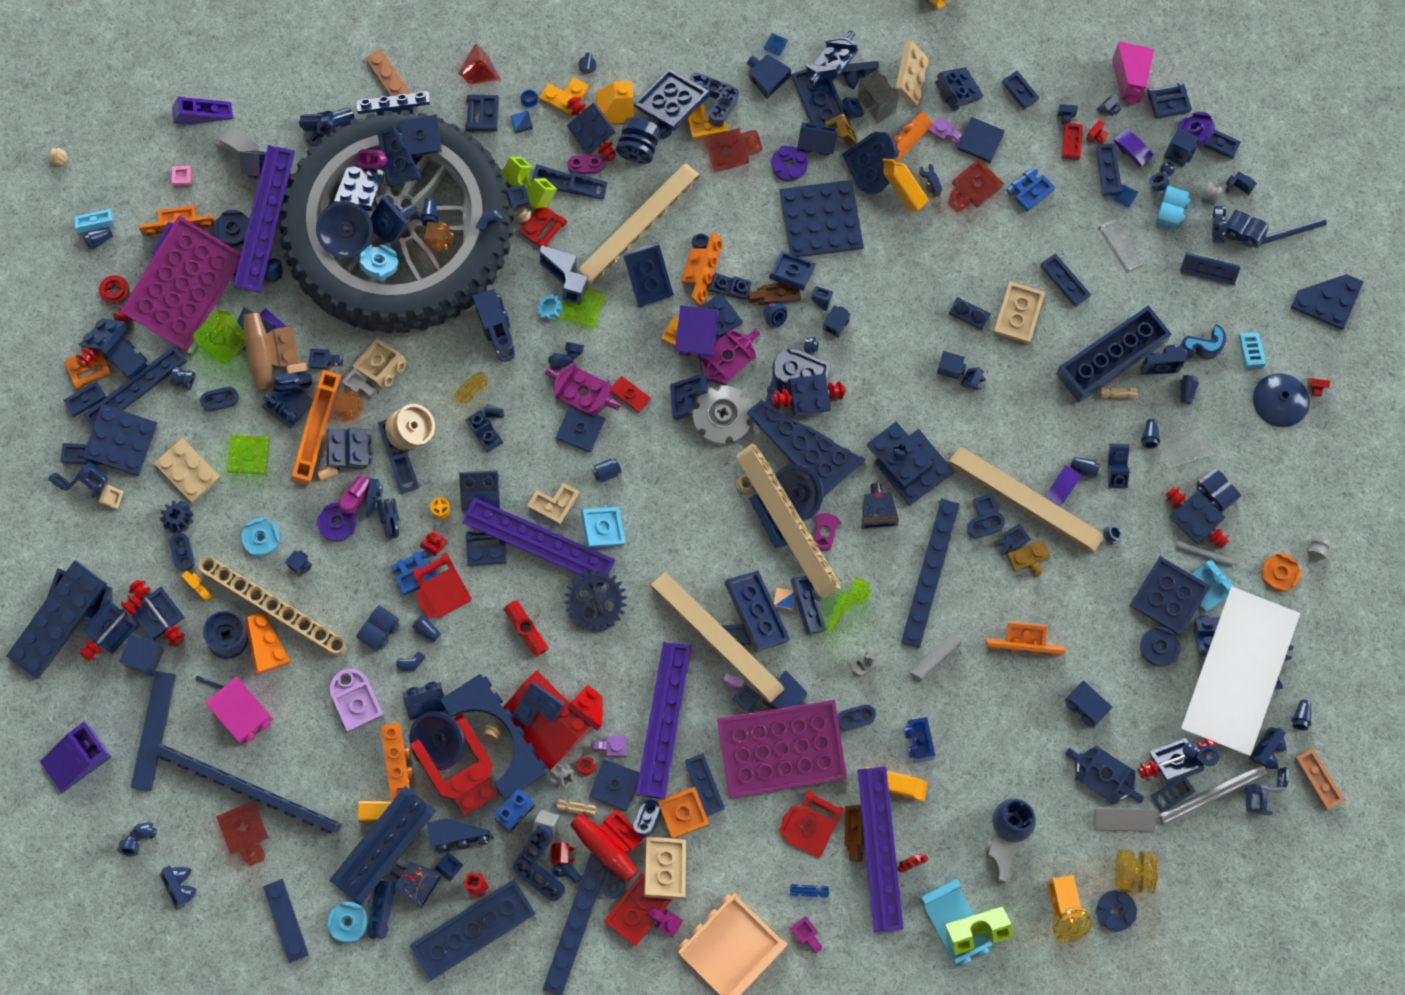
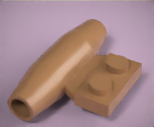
M259 312L244 314V341L249 369L257 390L271 388L272 364L279 367L299 364L293 326L272 329L266 334Z

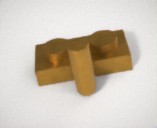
M841 114L825 122V125L828 127L838 126L836 132L846 145L849 144L853 147L858 143L855 130L848 124L846 115Z
M1043 540L1007 554L1015 572L1030 567L1034 577H1039L1044 569L1042 565H1037V563L1051 557Z

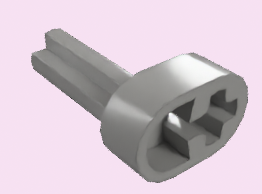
M868 649L866 653L856 658L852 663V672L857 676H864L874 670L878 663L877 652ZM858 662L863 665L864 671H861L857 665Z

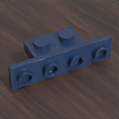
M420 91L389 97L366 98L357 101L358 114L376 112L377 116L384 115V111L397 112L398 114H401V111H409L410 114H414L413 107L430 105V94L428 91Z

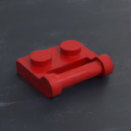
M547 207L537 208L530 219L518 231L540 248L541 246L548 247L549 241L561 227L567 224V220ZM554 220L556 223L542 239H539L540 234Z

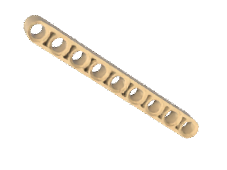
M688 164L681 166L577 270V274L588 277L587 287L591 288V285L598 281L605 274L604 272L608 268L610 269L617 262V259L623 256L630 249L629 247L636 243L642 237V234L655 224L654 222L658 218L663 217L668 212L667 209L670 206H674L680 200L679 197L683 193L686 194L693 187L692 184L695 181H699L701 175Z
M752 443L737 454V459L816 592L821 598L825 599L841 588L840 583L761 451Z
M958 447L948 462L950 467L954 466L959 469L958 472L967 477H972L979 485L988 487L992 493L1007 499L1008 503L1022 508L1023 512L1029 516H1035L1042 524L1049 528L1051 526L1063 537L1072 539V542L1079 547L1088 549L1089 553H1095L1104 536L1101 532L967 449Z
M204 557L200 560L199 569L207 578L333 656L341 657L346 654L347 644L342 637L214 558ZM213 564L211 570L205 571L207 565ZM224 574H229V578L227 580H221V577ZM244 583L245 588L238 591V585ZM260 593L261 598L257 601H254V595ZM273 603H277V608L275 610L270 611L269 606ZM289 613H293V618L291 620L286 621L285 616ZM304 623H309L310 626L307 630H301V626ZM320 633H326V637L323 640H317V636ZM336 643H342L340 650H333Z
M663 572L650 584L653 590L656 589L660 593L659 596L767 702L771 703L784 690L781 683L666 572Z

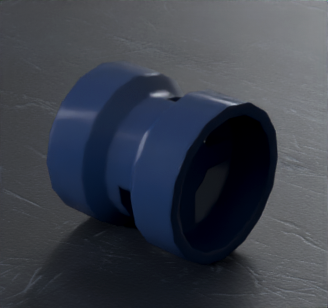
M175 367L170 377V384L174 386L181 385L184 389L190 390L195 380V372L190 370L183 371L182 368Z

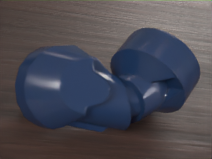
M566 342L565 350L567 355L553 353L548 358L550 367L554 370H560L574 363L573 360H576L578 355L583 353L584 345Z
M153 823L137 824L129 832L130 835L119 842L118 852L126 856L137 855L140 846L137 840L147 837L152 839L156 836L157 829L153 828Z

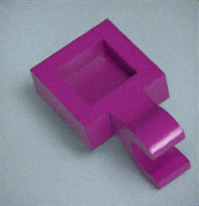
M651 907L648 912L649 916L658 921L655 927L671 938L674 937L683 922L682 919L666 909L662 913Z
M806 916L790 928L801 945L808 942L815 953L822 949L821 944L814 937L818 934V931Z

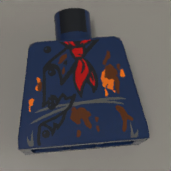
M410 862L406 869L396 863L390 873L399 879L395 886L421 909L442 877L439 872Z

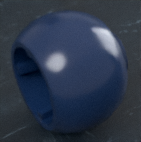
M1021 799L1004 800L998 804L992 815L993 828L997 835L1006 841H1024L1031 836L1036 827L1035 812L1027 802Z

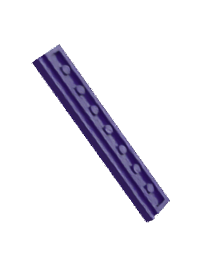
M271 145L267 147L236 272L234 288H242L243 290L257 293L262 291L280 217V209L284 201V193L295 156L294 150L277 146L273 147Z
M475 497L462 522L466 526L575 574H581L583 577L584 570L591 574V570L594 568L596 574H598L600 569H603V575H605L608 571H611L615 563V559L587 548ZM604 582L598 583V584L603 585V586L605 585Z
M663 641L638 779L637 796L641 795L665 800L691 645L666 643Z
M887 767L857 769L874 932L903 930Z

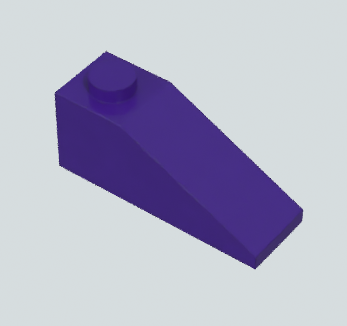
M177 97L172 106L173 123L193 125L233 119L232 103Z

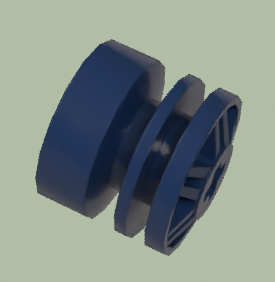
M627 118L622 128V135L619 137V143L616 146V152L629 161H638L641 164L652 162L653 154L656 151L655 146L658 144L661 136L660 128L646 119Z
M218 611L205 621L203 637L215 656L222 659H232L243 653L248 644L246 627L237 614L230 611ZM230 634L231 638H227L226 640H224L223 636H228Z

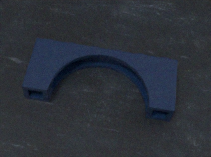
M479 674L440 699V703L452 718L466 712H483L497 718L508 729L513 742L512 762L506 773L494 784L503 799L507 801L518 788L523 790L546 774L544 770L547 767L541 758L537 760L533 754L536 751L530 742L526 743L523 739L525 734L520 726L515 727L511 721L514 717L508 709L504 710L501 703L503 701L497 692L494 694L490 689L492 684L487 676L482 677Z

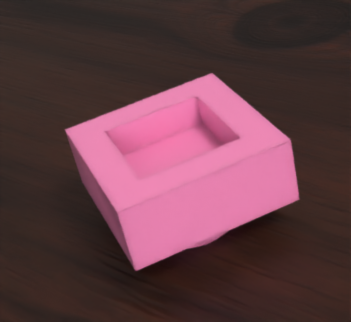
M172 166L173 186H192L191 166Z

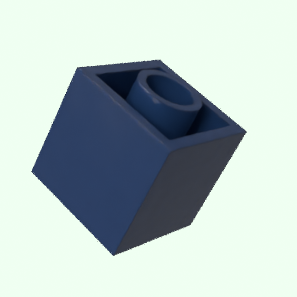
M131 634L119 662L126 668L153 677L164 649L150 638Z

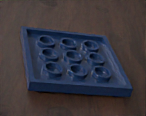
M852 180L779 189L790 255L805 257L864 248Z

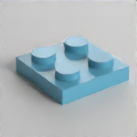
M619 507L583 509L580 512L587 548L623 546L625 544Z

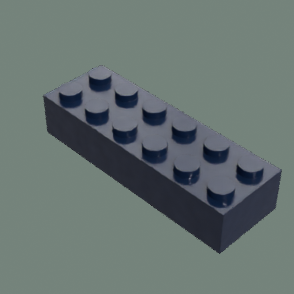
M1148 305L1059 366L1056 375L1080 403L1167 343L1172 333Z

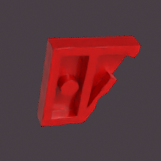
M587 684L567 708L598 731L602 726L603 696Z

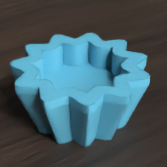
M551 294L549 297L546 295L544 300H540V305L537 306V309H539L538 314L542 318L555 320L556 317L558 318L562 314L563 307L559 297Z

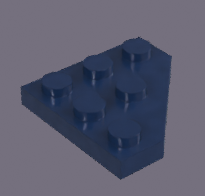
M1345 274L1300 289L1296 293L1290 308L1343 330L1364 281Z

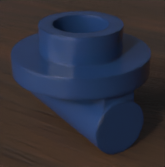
M586 52L585 57L581 58L578 63L580 71L585 74L594 72L597 66L595 59L592 58V54Z

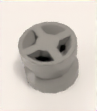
M1209 182L1201 199L1209 200L1211 204L1215 205L1223 188L1215 187L1213 183Z
M1312 538V546L1308 549L1307 554L1320 560L1326 559V551L1330 548L1331 543L1322 538Z

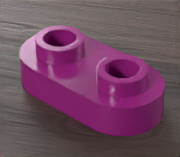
M361 149L357 154L356 161L360 168L382 169L386 164V156L380 150Z
M575 155L568 160V170L571 173L575 172L578 174H597L603 170L604 160L599 155Z

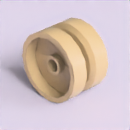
M409 404L389 416L386 421L385 431L387 438L393 446L400 450L408 451L425 444L432 438L435 423L433 416L425 407L418 404Z

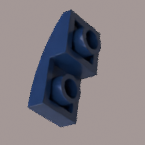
M714 273L709 292L722 293L726 296L747 300L752 282L736 276L730 278Z
M482 410L465 419L487 453L503 444L501 437Z

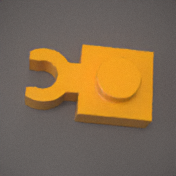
M186 571L181 575L206 602L212 598L210 593L200 584L202 580L195 573L191 575Z

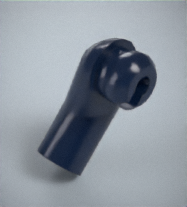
M498 210L485 212L475 227L480 231H484L489 222L499 223L503 216Z
M418 651L412 659H398L396 666L403 672L415 671L426 657Z
M557 864L552 868V875L554 877H569L574 884L582 878L571 864Z

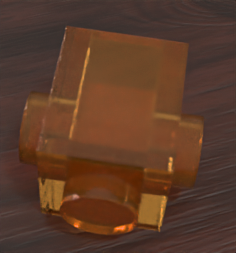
M427 222L424 236L425 245L435 250H448L449 243L452 244L454 239V233L451 232L450 225L444 222Z
M346 391L345 393L335 394V413L337 417H343L347 420L360 417V411L364 410V400H361L359 393Z

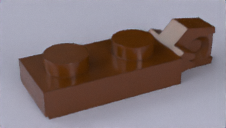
M782 283L762 285L760 288H757V291L749 292L748 299L749 303L759 302V305H769L771 303L801 301V294L799 289Z
M861 805L845 807V846H847V851H849V860L854 862L863 861V851L865 850Z

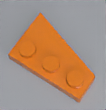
M262 612L247 617L245 625L248 641L252 647L251 657L255 663V676L289 664L290 659L265 613Z

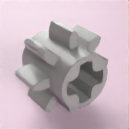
M557 763L551 769V778L549 780L554 783V786L560 789L563 785L567 788L573 782V773L575 771L570 768L571 766L563 763L561 766Z

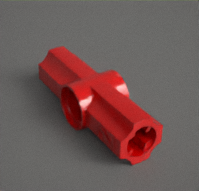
M517 600L512 601L503 608V611L533 656L536 658L544 654L549 647ZM524 625L531 626L530 631L526 633L522 632L521 628Z
M471 872L466 875V880L463 884L470 897L478 896L481 898L486 895V890L489 889V886L482 873L474 874Z

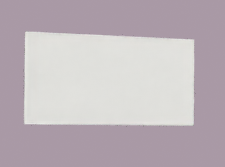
M1231 587L1181 728L1251 756L1300 613Z

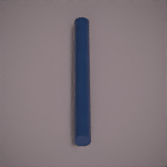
M1323 218L1266 235L1260 245L1325 226L1327 221Z

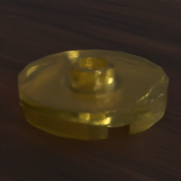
M1082 907L1067 908L1065 913H1060L1053 921L1052 930L1056 938L1061 942L1070 943L1082 939L1092 927V918L1087 910Z

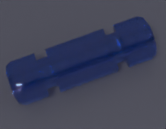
M791 884L790 895L798 896V894H801V896L817 897L819 895L820 897L827 898L829 896V887Z

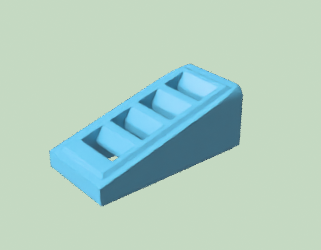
M1240 333L1244 369L1264 368L1266 362L1259 333ZM1245 338H1255V341H1245ZM1247 345H1256V347L1247 348ZM1249 351H1257V353L1249 354ZM1258 357V360H1250V358Z

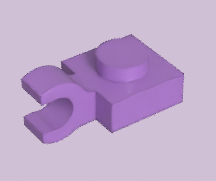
M940 116L928 131L943 142L948 138L955 144L959 143L962 135L959 131L953 130V124Z
M606 736V742L593 741V751H606L607 757H626V736Z

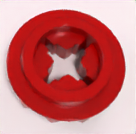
M118 275L106 277L99 286L101 298L107 303L113 304L122 302L125 297H128V291L130 290L128 282ZM114 283L117 289H119L115 295H113L112 291H109L113 289Z
M922 853L899 862L900 866L897 869L899 872L908 871L926 863L928 857L927 855L922 856Z

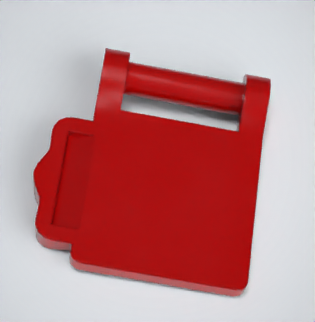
M447 552L442 554L441 558L419 570L416 568L412 571L422 588L416 592L419 608L426 613L428 618L434 616L441 618L472 600ZM445 564L448 566L449 569L424 582L422 578L424 575Z
M808 790L800 808L793 805L788 813L782 817V825L779 832L785 836L784 840L819 858L844 808L840 805L837 807L813 795L814 792ZM809 802L835 814L833 819L808 808Z

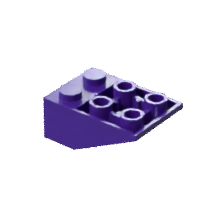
M83 722L70 731L40 763L61 793H63L112 758V756L91 726Z

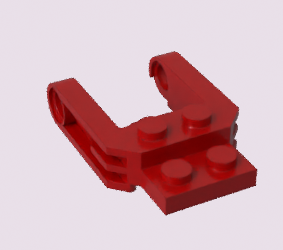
M460 714L453 719L460 726L466 743L478 761L477 764L469 766L445 782L420 740H416L410 746L440 797L454 799L465 817L498 797L499 794L489 779L493 763L464 715Z

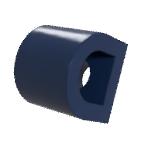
M301 550L298 552L293 551L284 562L288 568L299 576L307 573L312 567V564L308 561V556Z

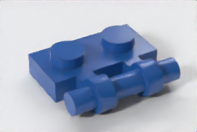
M1036 168L1024 172L1019 180H1014L1011 186L1006 189L1010 195L1015 191L1019 193L1016 195L1015 200L1027 212L1055 189V186L1044 175L1038 179L1035 177L1038 174ZM1026 182L1031 183L1028 187H1023Z
M425 550L420 553L417 551L413 553V556L405 560L400 559L396 564L390 566L393 573L400 570L402 574L396 576V579L404 595L421 588L412 571L416 568L419 570L432 563L431 560L423 563L422 560L429 557ZM414 563L418 564L417 567L407 571L406 567ZM434 570L422 578L425 582L438 574Z

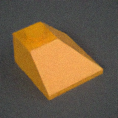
M632 81L613 82L596 91L597 105L610 124H624L627 118L634 117Z

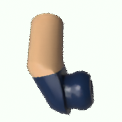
M328 467L318 472L320 480L323 481L336 476L340 468Z

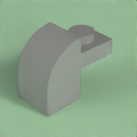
M230 126L219 134L218 140L215 143L221 149L230 150L239 159L240 151L257 150L259 147L246 134Z

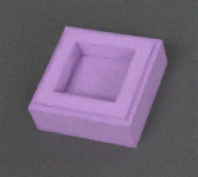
M726 673L724 685L740 691L744 686V680Z

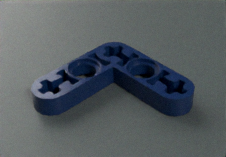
M693 73L690 76V80L710 92V97L717 99L710 110L708 122L715 127L722 126L738 100L739 90L704 74ZM709 87H716L718 90H712ZM723 104L726 105L728 108H722L719 105Z
M541 826L532 834L513 864V869L518 876L547 899L557 901L565 893L564 885L537 864L553 839L552 830L547 826ZM541 833H544V834H545V836H544L545 839H544L543 841H541L540 843L537 842V841L541 838V836H542ZM530 846L536 848L537 856L530 854ZM522 863L525 864V869H524V870L521 868V867H522ZM535 874H540L543 877V883H538L535 880ZM553 888L557 889L556 894H553Z

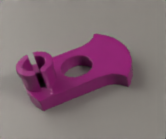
M821 513L813 517L817 521L814 541L820 550L827 551L831 550L835 529L842 522L832 514ZM828 527L831 533L827 537L821 536L820 529ZM824 541L826 545L822 546L819 542Z

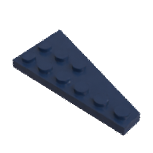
M760 400L746 413L793 465L806 466L818 475L823 485L824 497L866 460L852 453L846 447L843 448L834 443L832 439L809 426L806 427L799 423L795 418L785 415L781 410L763 400Z

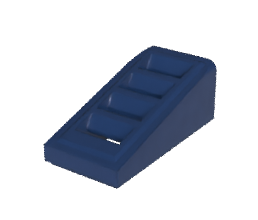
M1186 777L1170 783L1151 795L1160 811L1164 812L1196 791ZM1182 782L1188 792L1184 793L1178 783ZM1175 786L1181 794L1179 798L1173 791L1172 787ZM1167 790L1171 793L1174 801L1171 802L1165 792ZM1161 794L1168 803L1165 807H1162L1160 804L1161 800L1158 796Z

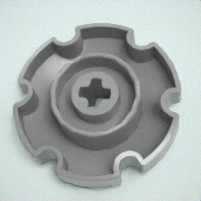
M721 386L719 391L710 388L708 393L698 397L696 406L699 408L693 410V424L697 433H705V441L713 445L725 446L726 441H732L735 444L749 433L750 426L747 423L753 422V420L746 413L752 408V404L748 398H741L742 392L730 386ZM722 413H725L726 415L723 418H721L720 415H722Z

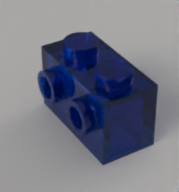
M928 717L908 720L903 730L905 739H909L910 746L907 747L909 758H913L914 763L933 760L936 755Z

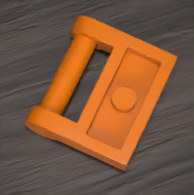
M95 354L97 362L91 361V368L81 367L76 362V355L64 360L77 390L83 388V385L103 376L113 375L104 354ZM102 365L103 369H100L83 378H78L79 375Z

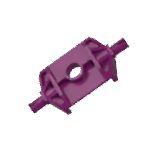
M755 328L747 336L730 330L715 343L714 356L709 355V359L699 358L703 374L707 376V381L726 386L727 382L751 360H755L756 353L752 341L760 335V332ZM730 352L733 357L730 360H725L722 355Z
M574 363L560 371V373L550 368L545 372L546 376L555 379V398L591 416L598 414L605 407L609 406L618 411L621 406L620 403L610 398L611 382L609 380L606 382L577 368ZM586 388L589 390L586 395H579L581 389Z

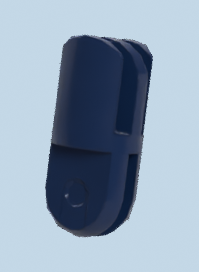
M308 372L276 375L273 378V393L277 395L309 388L312 385V375Z
M392 498L391 503L389 499H384V504L381 499L376 500L380 522L384 526L386 538L391 539L392 533L394 539L399 536V514L396 499Z

